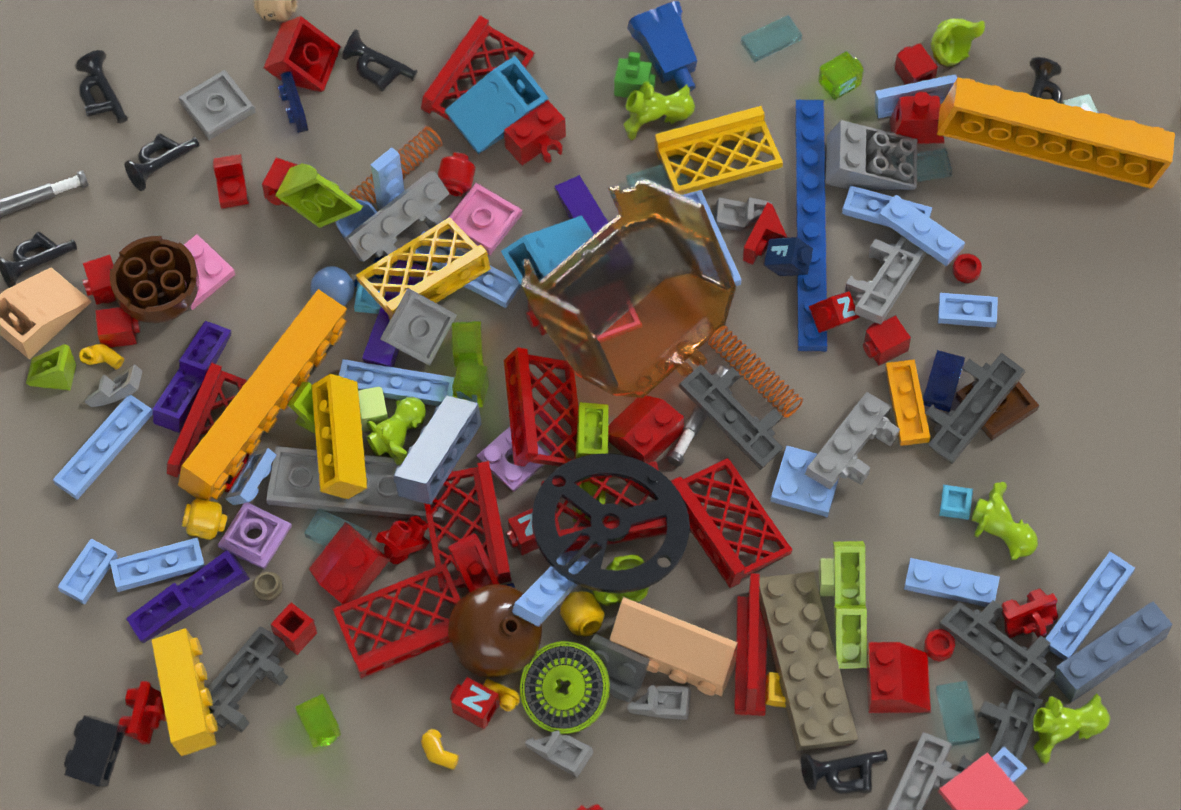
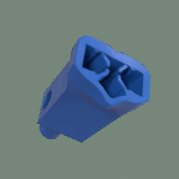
M673 1L632 17L629 20L627 29L644 49L662 84L674 79L679 90L687 84L690 92L693 91L696 86L690 73L695 71L698 60L682 23L680 2Z

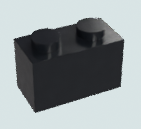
M84 715L83 719L79 720L74 730L76 740L73 750L70 749L64 761L66 771L64 775L98 787L108 786L127 727L96 716Z

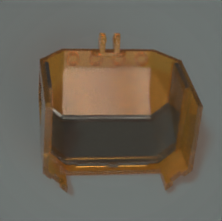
M647 179L636 181L635 187L622 190L620 186L608 188L619 214L542 280H538L531 262L524 258L525 277H522L521 286L535 316L573 368L576 375L614 396L644 398L675 369L681 376L687 377L694 371L689 363L685 362L688 358L693 364L697 366L701 364L704 367L707 364V359L698 349L710 339L718 328L725 326L736 290L735 282L704 205ZM634 307L640 322L639 325L599 340L597 339L602 333L635 322L629 311Z

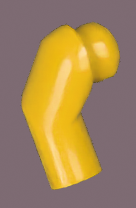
M104 344L88 346L79 353L81 362L87 365L106 362L117 370L124 363V358Z
M488 678L486 679L483 686L499 694L500 707L505 711L514 710L520 701L519 694L513 689Z
M429 729L423 734L421 739V745L427 759L432 763L454 770L457 766L459 755L445 751L441 744L440 732L436 729Z

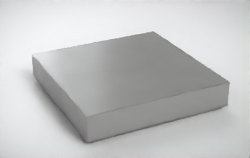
M225 70L178 97L180 104L209 140L256 113L255 107Z
M407 288L381 340L430 366L457 315Z

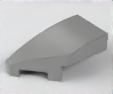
M719 197L715 208V222L718 228L742 231L760 217L766 203L769 201L749 198L745 203Z
M134 364L118 375L113 381L106 375H103L99 380L98 390L88 395L85 403L90 407H97L116 402L138 390L143 371Z
M652 684L647 688L648 692L635 703L632 701L628 704L627 708L629 713L644 716L688 720L691 689L689 686H658L656 688Z
M559 730L551 732V736L534 740V738L527 739L525 744L529 749L575 777H578L594 753L590 746L566 734L561 735Z

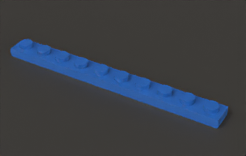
M796 100L797 237L813 248L808 275H797L798 351L827 352V331L818 332L809 309L810 305L827 299L824 100Z

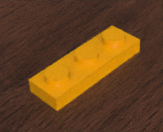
M915 359L886 363L885 371L896 427L900 429L898 434L900 446L929 443L930 433Z

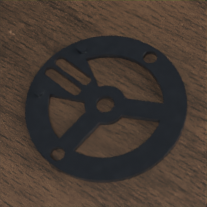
M592 454L565 463L544 481L536 495L532 511L534 538L546 561L569 581L598 592L627 593L650 587L659 582L678 565L689 539L690 522L688 510L674 484L651 465L624 455ZM616 476L641 485L656 500L624 509L617 504H601L576 484L591 477ZM560 478L565 482V485L563 487H556L553 485L552 480ZM563 497L591 519V527L559 537L555 524V511L560 499ZM607 516H613L619 521L620 525L617 528L610 529L604 526L602 520ZM665 517L666 537L659 551L651 559L630 569H601L607 541H619L628 535L632 526ZM580 536H587L589 538V541L567 564L560 565L557 563L561 555ZM592 545H599L601 547V550L579 573L571 574L568 569ZM666 558L670 561L671 565L661 567L657 560Z

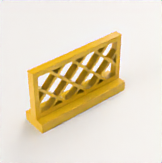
M761 106L655 134V152L658 160H661L676 197L783 167V161L767 127L765 113ZM760 132L764 136L760 143L748 139L749 135ZM730 140L738 142L734 150L721 146L723 142ZM743 145L756 149L751 157L739 153ZM705 147L711 149L707 157L694 153L695 150ZM716 152L729 156L725 164L712 160ZM760 152L772 155L773 157L772 161L765 163L756 159ZM681 155L684 156V159L678 165L669 161L668 157ZM690 159L702 163L698 172L685 167ZM734 159L747 163L745 168L739 170L731 168L730 165ZM707 166L720 171L717 176L713 177L706 176L703 173ZM681 173L693 178L691 183L679 186L677 179Z
M449 217L356 274V278L389 315L391 320L407 288L437 303L491 268L485 248L481 244L477 246ZM448 229L454 233L453 240L439 239V235ZM420 246H431L430 254H418L415 252ZM451 247L450 254L435 255L436 248ZM456 248H468L470 250L463 256H455ZM398 260L408 261L406 269L392 268V264ZM413 261L427 262L426 270L411 269ZM433 262L447 263V266L438 271L431 270ZM373 275H384L382 283H370L367 279ZM389 276H404L402 285L388 284ZM409 277L423 278L421 282L414 286L408 285ZM386 291L400 292L398 296L388 302L384 299Z

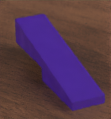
M578 175L554 186V190L569 218L573 219L583 216L607 255L609 261L598 267L605 281L630 271L633 261L581 176Z
M398 260L396 268L406 269L407 262ZM413 263L411 269L426 270V266ZM392 276L390 284L402 285L404 276ZM409 277L408 285L414 286L421 282L423 278ZM386 292L384 299L388 302L398 296L400 292ZM382 307L378 313L362 360L364 363L394 367L399 349L381 340L390 322L389 315Z
M208 321L203 323L180 358L178 371L153 407L154 424L178 433L181 432L210 364L217 363L231 336L230 329Z
M226 550L180 585L174 582L126 619L139 640L145 643L250 578L237 558Z

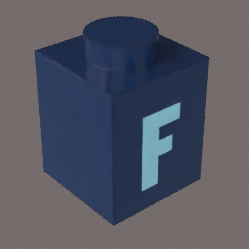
M798 237L769 239L764 266L780 277L808 275L813 248Z

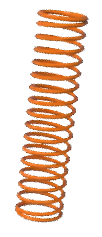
M423 128L422 132L418 133V136H414L413 140H409L408 144L404 145V148L399 149L402 160L401 164L408 171L407 173L402 168L403 179H405V174H410L409 169L415 170L414 165L419 167L418 161L424 162V158H429L428 153L433 154V149L438 150V146L442 147L441 138L432 128ZM426 130L432 132L439 139L441 145L436 144ZM425 136H427V137L429 138V140L436 146V148H434V147L429 143V141L427 140V138H426ZM421 140H422L425 144H427V146L430 148L431 152L428 151V150L425 148V146L422 144ZM410 142L414 143L415 148L410 145ZM417 145L423 149L427 157L418 149ZM409 146L411 152L406 150L405 147ZM412 149H414V150L420 155V157L422 158V160H420V159L414 154V152L412 151ZM404 150L405 155L401 154L400 151ZM407 153H409L416 160L417 164H415L410 159ZM402 156L411 164L413 169L407 165ZM372 173L371 177H367L366 181H362L361 185H357L356 189L349 193L350 197L352 194L354 200H356L354 195L359 200H364L361 197L362 195L369 203H376L375 193L370 188L371 186L374 189V186L367 181L371 179L373 183ZM363 183L367 184L369 190L363 186ZM358 187L362 188L364 194L358 190ZM366 191L374 198L375 201H373V200L368 196V194L366 193Z
M727 326L718 328L710 337L708 345L712 349H716V353H720V356L725 358L726 362H730V366H734V369L739 371L741 376L744 375V379L749 380V384H753V388L758 389V393H763V397L767 398L769 403L772 402V406L777 407L778 412L782 411L784 417H789L795 413L801 406L803 398H798L799 394L793 395L794 389L787 392L789 385L783 386L785 381H779L780 376L774 377L775 371L769 373L770 367L764 368L766 363H760L761 358L755 359L756 353L750 355L751 349L745 351L747 345L741 346L742 340L736 341L737 335L732 336L733 331L727 332ZM725 329L723 335L716 342H714L718 334ZM729 333H731L730 336L722 344H720L723 338ZM734 337H736V338L734 339V341H733L726 349H724L725 346H726ZM738 342H740L739 345L736 347V349H734L731 353H729L730 350H731ZM724 345L720 352L717 351V348ZM744 347L741 353L734 358L735 354ZM728 350L726 355L723 356L722 353ZM749 351V353L746 355V357L739 362V360L741 359V357H742L746 352ZM732 355L731 359L727 360V357ZM754 355V357L752 358V360H751L747 365L744 366V364L746 363V361H747L750 357H752V356ZM737 359L735 365H732L731 362ZM757 360H759V361L757 362V364H756L751 370H749V368H750ZM742 363L740 369H736V366ZM762 364H764V365L762 366V368H761L755 375H753L754 372H755ZM747 367L745 373L742 374V373H741V370H743V369H745V368ZM766 369H768L767 372H766L759 380H757V379L759 378V376H760ZM752 371L750 377L746 378V374ZM772 374V376L762 385L765 379ZM755 376H757L756 379L754 380V382L751 383V382H750V379H752V378H754ZM777 378L775 383L768 388V386ZM761 381L759 387H755V384ZM782 382L781 386L775 392H773V390ZM766 385L764 391L760 392V388ZM772 388L769 395L765 396V392L769 391ZM784 388H786V390H785L779 397H777V396L779 395V393H780ZM791 392V394L782 402L785 396ZM774 394H776L775 397L773 398V400L770 401V400H769V397H771V396H773ZM796 396L793 402L787 406V404ZM780 399L778 405H774V402ZM801 399L800 404L790 413L786 414L788 409ZM786 402L783 409L779 410V406Z

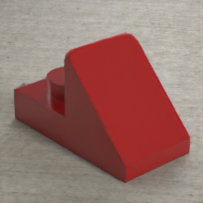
M241 154L214 158L213 169L221 209L249 204Z
M769 202L766 203L744 246L743 261L752 265L758 256L762 257L764 255L769 239L787 238L774 206Z
M475 533L448 547L455 561L453 564L469 593L483 586L499 584L482 544Z

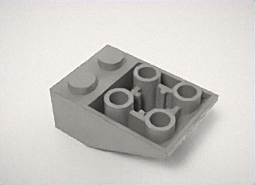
M840 120L827 135L825 184L849 190L850 185L866 190H914L917 188V139Z

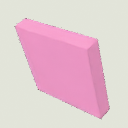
M475 183L449 217L477 246L481 244L488 255H491L522 216V209Z

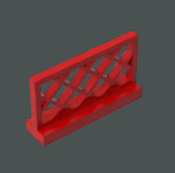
M479 15L423 95L421 110L428 114H431L433 111L452 122L445 113L446 109L441 104L444 100L454 98L457 100L468 91L458 90V80L470 78L473 87L476 84L475 77L487 75L496 68L491 67L490 56L503 54L504 61L506 62L509 60L507 53L518 52L525 56L521 64L526 69L533 59L535 52L488 25L489 20ZM490 36L499 41L501 48L487 50L485 41ZM484 58L487 68L473 71L471 61Z
M517 347L503 360L514 465L525 467L531 462L561 467L565 463L574 460L569 459L560 450L565 444L574 452L576 459L578 398L574 363L572 361L528 354V349ZM529 364L535 365L543 373L539 379L531 373ZM554 368L565 370L566 381L564 383L552 372ZM544 377H547L557 388L553 394L540 382ZM534 387L546 399L542 405L532 396V389ZM559 392L568 400L569 407L567 409L555 398ZM548 402L560 414L556 420L543 408ZM536 414L549 426L544 432L535 423ZM562 418L571 426L572 433L570 435L558 424ZM551 429L563 440L558 447L546 435ZM539 440L552 452L549 456L538 453L537 442Z
M214 363L210 364L167 462V474L178 478L182 465L200 443L201 435L206 434L214 425L210 415L212 410L222 406L226 409L236 396L225 398L221 390L224 382L236 385L240 391L248 380L222 371V366ZM218 396H219L220 399H221V401L216 402V400H217V398H218ZM248 453L242 461L244 463L243 467L249 459L250 454ZM243 467L241 468L239 473L232 479L231 484L225 483V485H227L225 492L228 493L230 491L231 487L233 486Z
M729 458L684 479L679 476L671 480L687 507L690 531L729 588L740 584L741 579L750 575V573H754L792 553L793 549ZM725 469L732 478L731 483L727 484L714 480L715 473ZM694 483L708 486L706 496L694 493L689 486ZM714 487L728 491L726 502L710 498L711 488ZM732 493L743 495L748 501L747 506L743 507L730 503ZM707 504L724 509L722 519L709 516L706 511ZM730 510L744 514L742 525L726 521L727 511ZM748 516L759 518L764 524L763 530L747 527ZM723 528L740 532L738 543L726 540L722 534ZM744 533L760 537L759 547L755 548L741 544ZM764 539L776 542L781 550L775 553L762 550ZM742 551L756 555L755 563L745 567L738 558L739 552Z
M489 461L477 463L478 467L451 472L443 484L447 487V490L439 500L434 498L432 501L435 504L433 509L431 510L430 504L424 503L435 567L441 565L440 557L445 559L444 563L447 567L450 563L453 564L455 562L451 554L448 556L438 549V544L445 535L458 542L470 536L476 530L485 536L486 540L482 547L484 551L486 548L488 550L489 557L487 556L497 580L500 581V584L511 582V573ZM474 476L475 486L469 494L456 487L461 479ZM452 491L465 499L457 511L443 503ZM476 492H477L478 501L473 498V496L476 494ZM469 502L480 508V514L474 522L461 515ZM439 507L453 515L444 528L433 521V515L438 511ZM457 519L470 526L461 539L449 532V529ZM481 520L483 523V528L478 526ZM435 529L440 532V534L438 535L437 538H436ZM442 573L437 575L440 592L444 590L446 585ZM460 576L457 580H453L456 589L466 587Z
M657 461L647 463L659 471ZM596 476L576 484L580 486L584 482L592 483L599 488L593 496L595 499L603 490L617 499L614 503L617 505L620 501L629 507L638 505L624 496L630 485L645 494L639 505L644 504L648 496L656 500L641 485L621 477L619 478L627 482L621 494L606 485L610 478L616 476ZM560 478L552 480L553 485L556 487H563L565 485V482ZM567 500L563 504L559 502L557 505L559 511L557 514L555 511V524L559 537L591 527L590 521L584 518V513L580 515L567 507L569 503ZM562 512L577 520L573 528L560 530L558 518ZM607 516L602 521L604 526L610 529L617 528L620 525L619 521L613 516ZM664 517L632 526L625 538L619 541H607V545L665 535L667 530L666 519ZM580 536L564 553L581 550L589 541V538L587 536ZM592 545L590 548L599 547V545Z
M445 563L333 608L334 615L354 660L360 679L450 643L448 636L449 619L438 615L443 601L456 605L460 600V596ZM442 573L446 582L442 594L426 588L431 577ZM424 581L422 586L417 583ZM412 587L420 591L414 605L398 599L402 589ZM448 589L452 595V598L446 596ZM396 592L394 597L389 596V594ZM423 593L440 599L434 613L418 607ZM383 598L392 602L386 617L370 611L374 600ZM368 603L366 609L360 607V606L365 605V604ZM396 604L412 610L406 625L390 619ZM352 609L363 613L358 628L345 624L342 613ZM415 612L431 618L428 628L420 631L410 627ZM368 615L384 621L377 636L361 630ZM435 620L440 621V623L433 625ZM387 623L403 629L399 640L391 642L381 638ZM349 631L355 633L353 639L351 638ZM407 631L413 633L405 637ZM359 635L375 641L371 651L362 655H358L355 648ZM379 643L384 644V646L377 648Z
M750 573L748 597L738 596L736 642L738 645L735 670L734 715L765 716L767 632L759 604L760 573Z

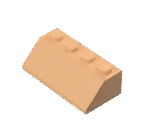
M623 598L609 640L650 659L647 671L653 673L662 672L669 675L671 680L679 684L687 682L696 686L700 692L706 695L713 696L716 694L722 697L736 665L738 643Z

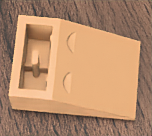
M49 268L4 290L0 294V335L24 356L31 359L91 303V300L53 268Z

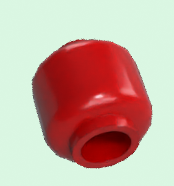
M453 153L452 156H446L441 160L437 175L449 192V195L462 196L463 193L470 191L476 167L469 161L467 155Z

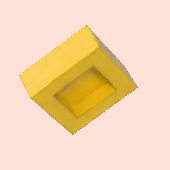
M769 672L766 675L765 704L786 708V700L782 694L779 682V673Z

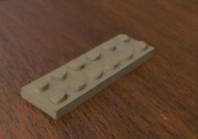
M814 572L760 577L759 604L776 671L779 673L782 694L786 700L785 706L797 751L855 744L858 736Z

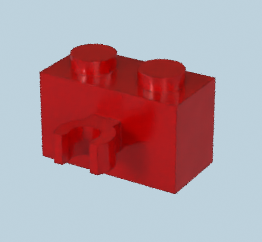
M549 100L504 129L505 148L522 166L539 154H542L545 162L550 163L551 155L548 152L550 150L557 151L559 155L563 154V147L559 141L566 137V121L564 116Z

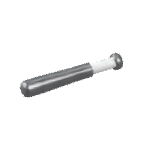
M84 171L77 172V175L54 184L48 183L0 199V217L53 198L56 194L76 188L77 186H82V188L89 186Z
M718 365L711 375L713 376L717 373L722 377L729 368L725 365ZM695 405L687 420L684 432L674 451H669L666 456L668 462L675 466L683 464L684 453L707 418V415L697 405Z

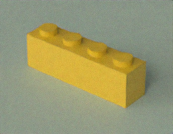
M328 374L311 385L320 492L349 499L367 489L357 381L334 374Z
M184 628L152 639L172 745L181 757L216 745L214 732L218 731V726L214 715L210 714L209 706L213 705V701L208 688H205L204 681L208 677L203 663H200L199 655H202L203 652L198 638H192L188 630Z

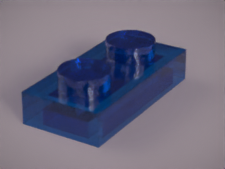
M291 71L281 73L282 85L278 86L281 101H287L289 105L288 108H285L289 124H295L297 133L308 131L306 115Z
M937 350L923 396L925 406L931 407L933 404L936 409L950 412L965 357Z

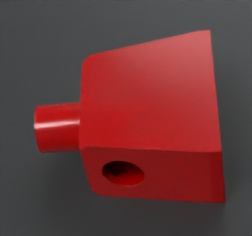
M918 92L915 96L900 97L890 117V133L917 139V144L944 143V136L937 134L941 107L940 97L930 96L926 92Z

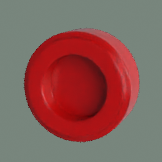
M961 254L954 260L952 273L962 283L975 282L981 274V261L975 255Z
M935 629L926 636L924 650L929 658L935 661H945L952 656L955 649V639L948 631Z

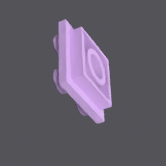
M509 427L477 455V459L480 462L489 461L491 472L514 492L543 467L544 464L529 462L524 467L514 465L506 460L508 456L513 454L511 430ZM538 444V453L549 456L550 454Z
M247 502L240 508L218 543V547L225 551L228 550L233 555L265 570L292 525ZM257 528L262 530V534L258 538L251 539L246 536L251 529Z

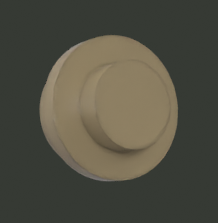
M262 572L254 579L252 588L258 599L272 601L282 593L283 583L277 574Z

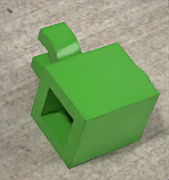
M629 52V59L619 58L614 79V96L628 98L633 90L639 91L644 81L649 82L655 89L656 74H652V63L640 61L641 53Z

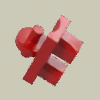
M412 516L407 523L400 520L395 521L390 529L379 532L375 540L378 543L385 544L384 554L390 559V563L400 564L407 560L410 553L426 549L430 541L424 537V534L429 525L419 516Z
M1039 588L1027 595V604L1019 606L1017 601L1013 599L1002 603V615L1007 636L1012 638L1022 633L1026 635L1034 632L1038 638L1040 636L1045 637L1047 634L1045 627L1053 624V621L1058 619L1056 609L1058 599L1054 593L1046 595Z
M141 681L139 688L127 689L125 702L128 707L133 709L132 716H122L118 724L127 727L125 736L133 737L141 744L150 745L154 729H158L160 721H167L165 709L163 708L161 691L154 689L149 681Z

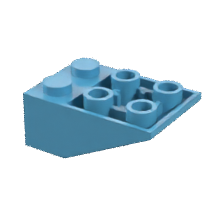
M514 56L488 73L445 110V113L477 154L503 139L504 129L546 102L549 98L517 57Z
M583 216L527 234L501 251L530 299L556 286H559L561 291L609 261Z

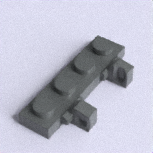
M1000 353L992 365L985 363L983 367L969 358L962 369L964 372L970 373L975 381L972 384L973 389L955 411L951 410L948 415L937 410L933 404L925 413L930 420L937 424L934 427V431L937 434L928 444L929 447L951 464L957 460L1026 373L1025 369L1003 353Z
M700 364L678 387L761 470L783 449L773 438L776 433L772 430L782 416L773 408L761 421L756 416L753 418L732 396L733 393L729 390L741 375L732 367L722 377L717 373L712 376Z
M992 600L982 612L978 609L973 612L959 601L940 621V628L948 631L957 641L1034 699H1037L1055 679L1056 673L1045 665L1047 660L1044 659L1050 651L1049 645L1051 643L1040 636L1029 649L1024 646L1020 647L997 630V626L994 625L1002 616V606Z
M261 626L208 687L213 701V705L209 706L210 714L214 715L217 726L223 729L229 724L232 728L242 733L249 725L246 717L237 711L239 708L237 703L257 679L262 681L266 676L272 682L281 686L288 678L284 673V669L278 665L280 660L276 657L286 646L281 638Z
M1014 689L1008 704L1000 702L998 707L987 701L983 702L977 717L988 719L990 724H995L993 730L997 731L989 751V755L992 758L1005 747L1019 761L1021 760L1033 729L1035 713L1041 708L1043 700L1039 698L1034 699L1029 694ZM963 755L956 771L961 773L975 761H969Z

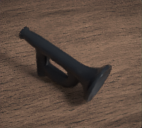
M357 29L352 32L343 50V60L359 57L356 64L359 75L365 80L374 83L381 91H384L399 75L412 78L411 80L414 81L418 74L417 70H413L407 65L366 46L361 40L359 30ZM370 62H375L389 70L382 76L370 70L367 65Z
M96 50L85 54L76 62L75 67L79 72L90 74V76L83 79L79 87L80 97L85 104L87 116L90 117L91 115L112 111L118 119L117 122L124 123L128 120V117L125 115L118 98L103 72V62L106 59V53L102 50ZM98 86L106 101L96 103L90 92L91 87Z
M1044 57L1032 58L1029 65L1034 70L1035 82L1030 96L1041 98L1044 92H1048L1051 95V100L1061 103V89L1057 84L1048 81L1050 78L1061 74V66L1055 61Z
M159 133L154 141L140 149L138 160L141 164L130 160L125 162V170L130 181L139 191L145 190L147 179L154 171L187 154L195 147H199V141L196 137H192L191 140L179 144ZM163 148L169 150L158 157H150V155Z
M37 232L32 239L16 246L13 251L14 261H7L0 257L1 275L10 288L16 285L17 279L25 271L63 256L73 249L77 250V245L73 239L70 242L57 245L41 232ZM42 247L45 249V251L36 255L25 256L26 253Z
M883 749L879 752H869L824 762L815 760L808 753H805L801 756V771L804 782L809 790H815L818 782L826 776L828 786L839 794L857 791L870 793L872 792V764L888 761V755L886 750ZM858 767L860 769L859 779L841 781L838 778V773Z

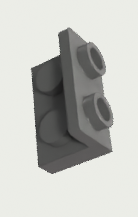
M595 634L588 648L599 656L606 667L610 683L609 694L617 699L631 702L641 689L650 659Z

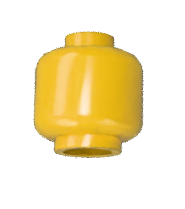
M196 498L191 504H186L182 527H186V533L189 536L213 540L218 531L224 532L227 515L222 514V505L220 503Z
M579 591L572 592L565 598L560 607V616L572 634L590 636L601 628L604 620V611L592 593Z

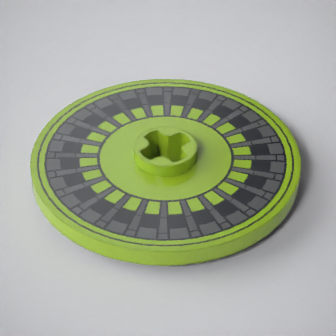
M560 641L544 646L537 651L533 660L522 672L520 697L523 707L534 723L550 732L559 730L561 734H571L586 729L600 717L609 698L610 683L604 663L595 652L579 643ZM561 681L570 682L571 685L567 688L568 694L559 693V689L562 687Z

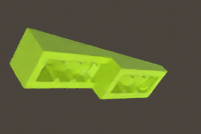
M579 402L576 459L592 454H608V404ZM590 482L581 483L579 486L592 497L599 489ZM602 490L596 499L601 504H605L606 492ZM573 506V511L582 515V512ZM585 515L584 518L590 521L591 519Z
M863 541L833 542L836 659L839 669L867 668L865 544Z

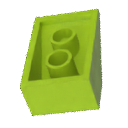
M304 163L289 169L275 195L319 228L357 213L363 207L341 191L336 183L326 180L317 173L314 167Z

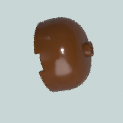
M148 236L131 242L119 252L120 256L113 268L110 269V284L117 303L128 315L145 323H164L181 316L193 304L199 289V274L193 255L182 243L179 242L178 244L162 239V236Z
M487 585L471 591L457 602L449 619L448 636L449 642L452 641L454 650L460 658L459 662L467 670L478 676L498 678L520 671L533 660L542 640V623L538 627L512 613L515 602L524 594L523 592L507 585Z

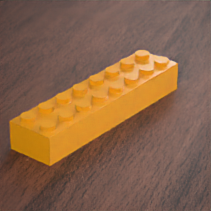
M959 77L941 104L937 128L938 135L1150 189L1153 188L1172 163L1175 133L1160 127H1150L1138 124L1133 120H1123L1111 117L1106 113H1096L1084 110L1078 106H1068L1051 99H1041L1024 92H1014L997 85H987L975 82L973 79Z
M319 289L315 292L184 462L178 482L180 488L195 498L210 501L212 498L215 500L220 498L227 487L225 483L231 475L234 478L243 467L244 463L242 461L246 454L252 455L261 442L259 438L263 431L270 432L278 420L276 416L280 409L285 411L289 407L287 404L293 397L297 387L299 388L302 382H308L311 376L309 373L313 366L318 368L327 356L326 350L329 345L335 346L343 335L342 329L347 323L344 319L346 307Z

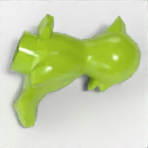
M645 81L640 86L639 91L633 90L626 101V110L630 111V118L623 124L629 140H634L642 125L659 119L663 115H666L664 123L670 121L673 124L677 121L688 119L695 110V104L690 95L688 85L686 84L678 92L668 96L654 92L653 86Z
M416 397L397 400L396 410L391 418L383 420L377 425L370 420L366 422L368 429L371 431V434L366 436V439L377 456L387 452L394 459L397 466L403 463L408 453L403 449L406 432L409 429L419 427L423 423L426 416L424 403Z
M998 482L993 485V489L989 492V501L979 498L975 506L971 521L979 524L974 536L979 537L984 530L1000 537L1010 551L1011 561L1017 560L1019 557L1030 556L1037 549V535L1028 523H1023L1022 519L1018 523L1013 521L1010 510L1003 501V494L1007 489V485L1005 482Z
M1097 693L1087 704L1078 709L1062 707L1063 704L1060 700H1056L1055 697H1049L1045 703V708L1041 707L1036 711L1033 719V729L1038 732L1040 739L1033 746V749L1043 764L1049 762L1055 745L1071 737L1075 732L1080 731L1078 739L1083 737L1088 739L1093 735L1102 733L1108 727L1110 715L1106 707L1101 703V697Z

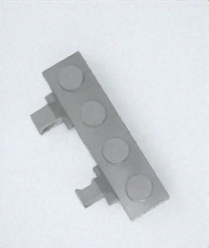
M429 171L347 235L345 240L359 261L364 262L373 254L377 258L381 256L386 257L397 250L393 245L398 241L396 236L416 220L419 222L424 220L429 229L443 222L441 215L438 213L441 210L438 203L447 197L449 192L436 172Z
M901 236L897 244H887L875 239L869 249V258L874 257L879 260L882 267L873 281H857L850 276L846 282L845 292L850 291L852 298L858 302L855 314L882 324L927 253L903 236Z
M866 392L807 467L805 475L829 489L833 487L840 477L844 479L848 477L862 485L869 475L870 467L857 459V454L869 439L877 438L891 447L898 437L900 429L889 422L890 420L887 418L892 406Z
M925 732L922 733L887 810H924L933 788L938 789L940 784L944 786L960 774V772L950 769L952 763L946 761L951 750V743Z

